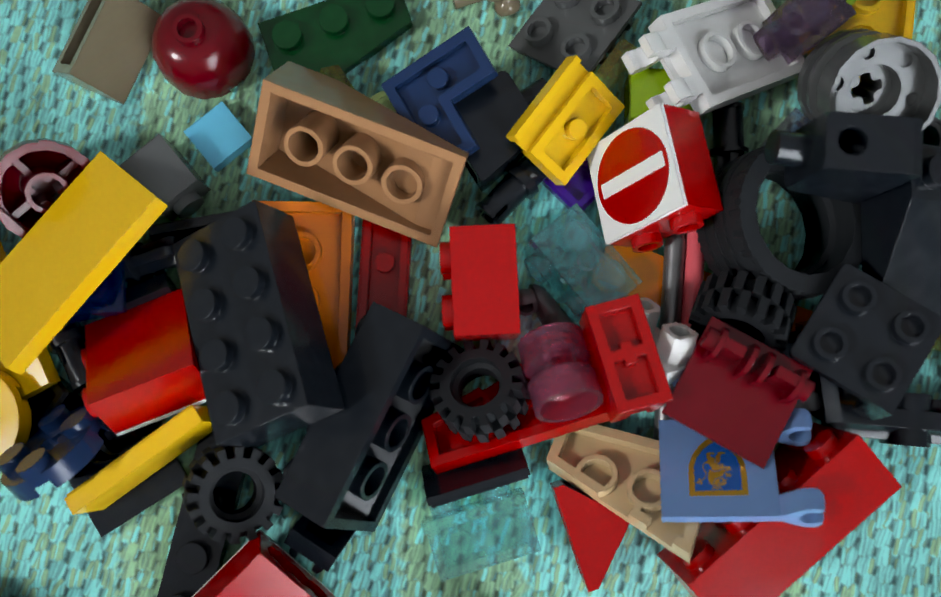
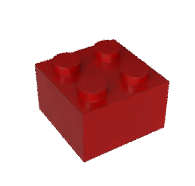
M515 223L449 226L450 242H440L441 274H443V281L451 280L452 295H442V320L445 331H454L456 342L480 341V339H517L520 335Z

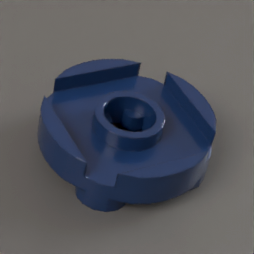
M65 404L54 407L40 419L38 426L41 429L34 433L25 444L19 442L8 448L0 456L1 483L21 501H30L41 497L34 488L48 481L58 488L75 476L92 460L102 447L104 440L98 434L99 430H109V427L99 417H92L85 406L77 407L71 411Z

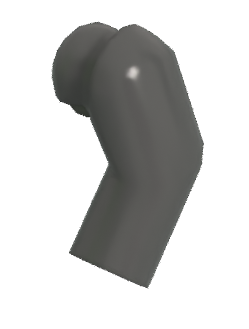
M530 284L529 289L518 290L519 313L522 316L536 313L546 331L559 346H568L575 341L578 334L577 327L544 286Z

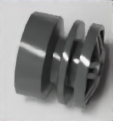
M864 28L840 30L820 41L805 58L797 78V99L804 116L809 121L824 112L839 111L923 119L924 130L933 121L941 103V68L937 57L921 42Z

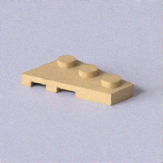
M598 424L554 438L546 458L549 470L690 564L701 522L662 523L659 440Z

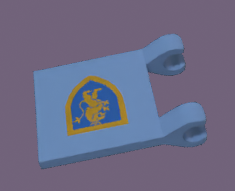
M794 408L778 442L790 446L808 445L811 442V429L813 425L810 412L805 408ZM658 420L662 523L782 521L802 527H819L823 524L825 500L821 490L817 488H801L779 495L774 450L765 468L761 469L675 420Z

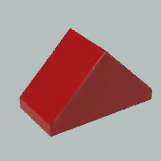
M561 480L552 482L550 485L583 583L588 592L597 590L630 523L573 486Z

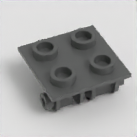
M543 0L508 46L516 52L554 70L558 69L566 57L577 55L582 60L580 64L588 72H594L598 64L603 65L606 62V53H612L615 50V43L622 33L629 31L633 26L632 18L641 8L642 2L638 0Z

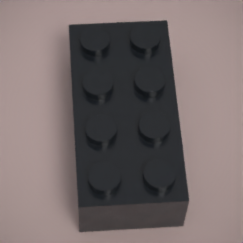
M253 200L172 244L216 445L259 447L345 410L293 216Z

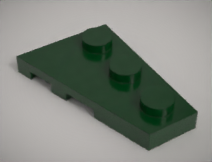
M325 0L258 23L274 71L290 61L339 81L341 77L364 60H369L413 27L405 0Z

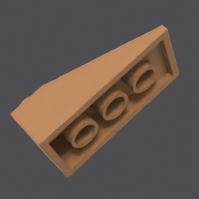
M288 61L262 81L246 174L437 248L469 153L339 80Z

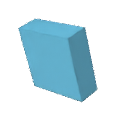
M223 101L183 131L217 172L222 170L252 144V136Z

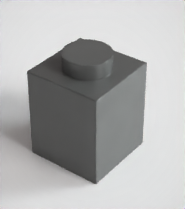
M160 134L120 165L121 168L168 205L161 215L172 221L177 217L180 219L187 218L198 211L204 203L202 197L211 190L178 149Z

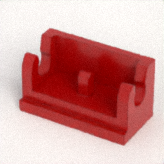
M639 294L585 307L579 324L610 423L625 420L630 415L646 410L647 413L655 411L665 403L674 400Z

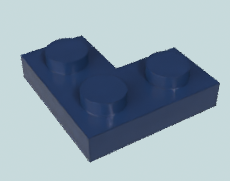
M467 26L382 83L381 86L399 115L469 153V156L479 150L480 146L455 104L499 76L476 35Z

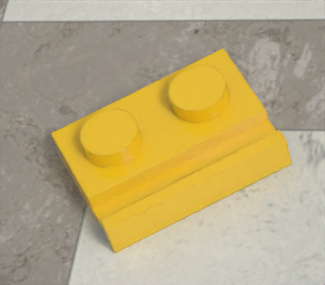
M577 55L565 58L505 136L510 142H515L522 149V153L555 185L566 186L625 108L624 104L592 71L588 72L580 64L582 60Z

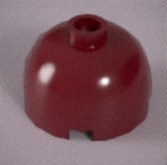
M179 0L168 6L157 19L151 38L153 58L164 78L184 95L199 99L222 97L231 92L232 88L236 87L241 80L244 81L249 75L255 57L253 37L242 18L220 0Z
M47 138L22 141L5 150L0 156V221L6 229L23 238L90 163L89 159L69 144Z

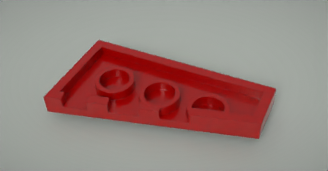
M583 334L577 335L575 341L568 346H559L554 343L547 347L548 353L524 367L521 365L530 389V399H525L529 409L526 416L517 414L521 424L515 430L509 424L503 427L507 436L498 440L494 432L488 433L489 442L480 443L476 435H473L472 442L464 440L459 432L455 435L438 412L421 420L431 468L435 473H443L609 421ZM499 381L484 390L476 388L462 397L463 402L472 407L490 402L499 391Z

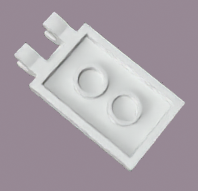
M710 0L660 15L648 27L650 33L644 34L638 40L641 46L627 51L621 57L630 75L644 71L660 61L671 81L664 86L665 92L653 96L645 102L649 109L659 103L679 108L690 104L694 111L699 112L700 116L797 78L805 61L786 25L776 18L779 13L771 0Z

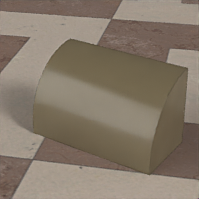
M88 0L52 72L80 87L117 103L124 104L152 48V34L156 21L161 14L139 0Z

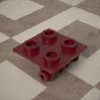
M712 316L672 391L674 400L667 402L661 413L764 469L798 399L805 402L813 392L815 382L809 379L812 373L811 369Z

